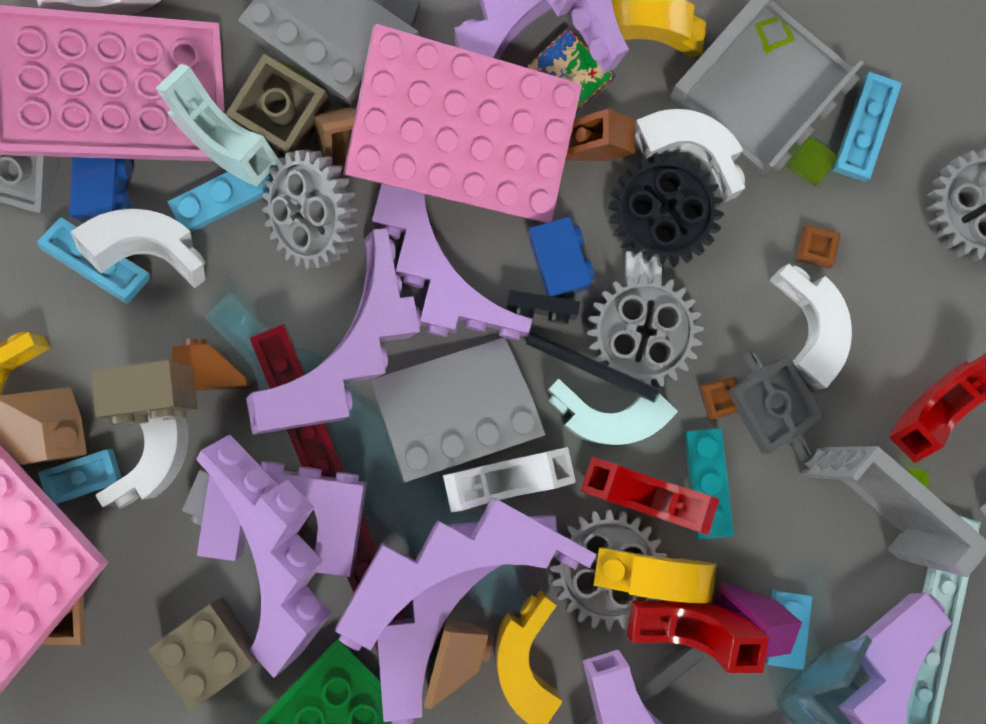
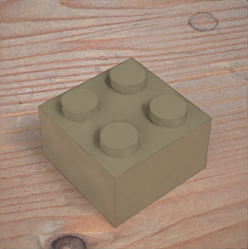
M263 53L226 112V115L246 130L264 136L270 147L285 155L287 152L303 150L315 131L314 115L328 110L331 101L325 90Z
M163 360L91 370L95 417L109 418L111 425L125 424L130 426L149 423V418H163V420L186 418L185 411L198 410L193 366L172 360Z
M222 597L210 603L148 649L190 712L258 661L249 652L253 641Z

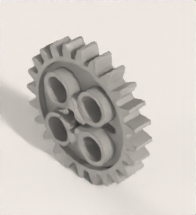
M985 148L977 154L972 150L965 154L963 158L959 156L952 160L950 165L939 171L941 176L932 181L933 186L937 189L927 194V197L936 201V203L926 208V211L936 213L937 218L931 220L929 225H940L941 230L935 237L947 236L948 241L944 248L948 249L956 245L958 246L957 257H962L970 252V262H976L983 258L986 264V210L966 223L961 221L962 217L986 204ZM959 195L965 199L966 206L960 203ZM978 224L984 227L985 236L980 233Z
M296 150L295 152L285 153V158L276 159L278 167L269 169L273 179L264 180L265 185L270 189L269 193L262 194V197L268 201V206L262 208V212L269 214L270 217L264 224L267 227L272 226L274 230L269 238L270 240H279L277 251L286 250V260H295L297 267L305 266L306 269L330 266L331 262L341 260V253L348 252L345 242L354 240V237L348 230L351 227H357V223L350 219V214L357 212V208L349 205V200L355 196V193L346 192L345 190L350 180L349 178L340 179L339 175L342 167L332 166V157H322L321 151Z
M641 273L638 283L635 284L633 278L629 275L625 277L624 288L617 281L612 283L615 294L612 295L607 291L601 293L602 298L606 302L605 304L594 303L592 305L599 312V315L588 317L587 320L595 324L596 329L586 332V335L596 337L597 342L591 344L588 348L589 350L599 349L601 354L596 357V361H606L608 363L607 366L633 378L641 379L642 382L651 385V379H654L659 387H663L665 375L672 381H676L678 378L675 369L678 368L681 371L687 372L689 368L684 360L686 358L697 359L696 354L690 349L692 346L702 345L701 341L694 338V333L703 331L704 327L696 326L693 323V320L699 318L701 313H690L689 308L696 301L692 299L684 302L681 299L685 294V288L676 292L672 291L674 280L671 279L662 286L660 285L661 278L659 274L653 277L651 283H648L646 274ZM651 300L654 302V306L648 320L647 329L652 331V336L644 338L642 358L640 362H636L635 356L642 338L641 333L636 332V328L645 324L647 304ZM634 301L639 306L640 313L635 320H630L624 316L622 312L624 302ZM662 308H666L673 313L674 322L669 328L661 326L658 322L657 315ZM619 335L628 336L632 342L630 352L625 355L619 354L614 347V341ZM654 343H660L665 347L666 356L662 362H654L649 355L650 347Z
M606 509L604 519H600L598 513L593 510L591 511V521L588 523L583 517L578 516L580 527L577 530L570 525H566L567 531L571 535L568 539L584 548H587V543L592 537L599 536L604 539L605 548L624 551L632 546L637 547L639 554L667 557L665 552L654 550L661 543L659 538L648 539L652 528L646 526L638 530L640 518L636 516L629 523H626L627 513L621 511L617 519H614L612 510ZM555 551L553 556L557 557L559 552ZM596 555L593 562L597 563L598 555ZM560 561L559 563L549 565L551 571L557 572L560 575L551 580L552 586H563V589L556 595L558 600L570 599L565 609L569 613L578 608L577 619L579 622H582L588 615L591 616L590 623L592 628H596L600 619H602L607 630H611L613 620H618L624 629L627 625L626 617L630 616L632 601H649L650 599L661 601L660 599L630 594L623 600H616L612 596L613 589L593 586L589 590H581L577 587L578 577L585 572H591L595 575L596 567L591 566L588 568L578 564L575 570Z

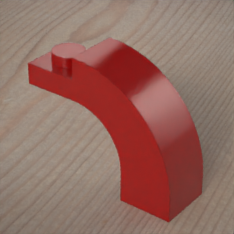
M986 353L971 363L963 362L943 376L923 393L896 423L889 438L914 463L942 449L957 423L975 407L986 401Z
M591 457L580 490L581 492L709 535L720 500L595 457Z
M667 600L632 601L626 635L632 643H676L696 648L713 657L727 673H763L770 638L750 620L718 605Z

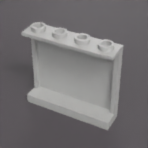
M750 0L675 85L670 98L681 108L703 113L724 125L735 136L743 149L739 157L764 177L772 168L778 172L792 157L787 152L794 143L801 146L814 132L815 129L810 126L817 117L823 121L835 108L837 103L832 99L839 91L845 95L856 84L860 77L855 73L864 62L860 59L854 67L850 66L772 0Z
M879 446L816 448L812 451L813 456L804 460L803 463L806 466L799 474L809 478L841 480L900 532L887 548L897 559L968 577L986 556V539Z

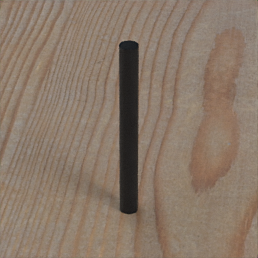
M530 332L526 339V345L655 403L659 397L660 389L541 335Z

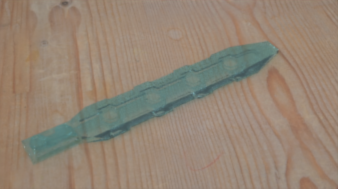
M228 293L204 318L254 368L260 391L268 390L270 388L249 337L268 329L232 293ZM295 347L306 374L323 362L315 352ZM352 393V409L349 410V417L340 421L326 423L346 473L359 475L358 481L367 482L364 501L372 508L371 512L387 529H393L417 555H419L437 520L445 525L478 522L480 520L473 511L469 512L467 509L451 513L446 488L439 482L440 478L435 473L403 483L383 420L373 410L369 411ZM505 564L484 576L462 598L504 617L507 611L515 616L528 597L513 565Z

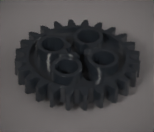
M655 153L652 164L642 157L639 161V169L632 164L629 165L627 169L629 177L620 175L617 180L622 188L613 187L611 195L618 200L610 201L608 204V209L617 212L609 217L608 222L619 224L612 234L613 237L621 235L625 237L620 247L633 246L634 249L631 254L633 258L640 252L645 253V264L652 257H657L658 267H662L666 259H669L672 267H676L679 264V256H681L683 261L689 263L693 259L692 252L698 256L702 255L705 252L702 244L710 246L715 241L709 233H717L721 229V226L714 221L720 220L724 216V212L715 209V207L723 202V198L712 196L719 185L713 184L708 186L706 183L711 173L708 172L700 176L697 173L700 168L699 162L691 168L687 167V156H684L679 163H675L673 153L668 155L665 162H662L660 155ZM662 180L670 181L675 187V192H665L661 189L659 182ZM644 187H649L652 194L645 191ZM638 201L645 203L649 213L646 215L636 213L632 203ZM667 206L671 209L670 213L667 212L664 215L659 211L660 208L663 209ZM684 206L692 207L696 210L698 218L695 220L688 219L683 214L682 208ZM680 228L685 229L686 234H682ZM655 229H667L671 234V241L663 242L659 240Z

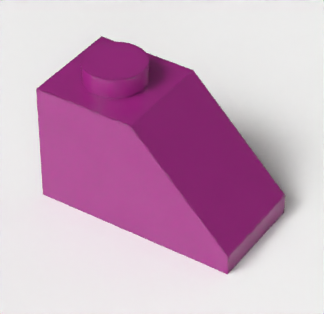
M720 583L714 605L726 608L745 617L770 637L766 658L791 654L802 622L777 600L727 583Z

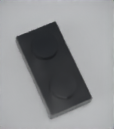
M509 290L506 309L513 310V313L530 319L534 318V314L548 316L547 321L569 324V320H576L578 317L580 301Z

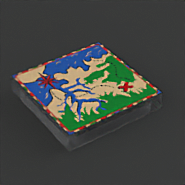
M569 27L525 66V68L582 84L575 116L610 85L616 77L611 70L605 73L602 72L597 61L592 58L589 48Z

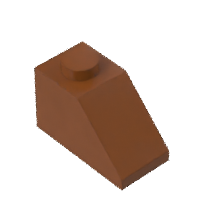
M608 108L574 119L565 161H609L635 154V119Z
M185 339L184 345L172 346V361L193 366L196 391L255 388V381L218 347L207 344V339Z

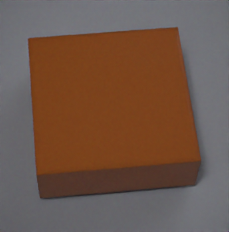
M811 225L804 226L795 260L828 269L832 268L841 233Z
M735 376L698 386L708 420L738 412L727 393L728 390L737 385Z

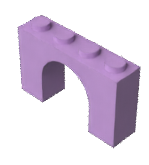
M262 461L261 467L278 485L289 480L314 506L313 510L318 523L315 553L323 560V563L316 572L350 577L355 565L367 482L358 481L359 475L353 473L337 472L335 478L321 476L322 470L317 468L299 467L298 472L284 470V464ZM209 475L197 556L236 561L244 555L246 536L229 502Z

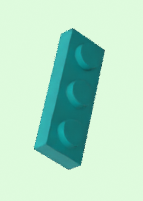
M722 428L684 432L690 490L720 499L709 535L695 531V538L700 540L734 536Z

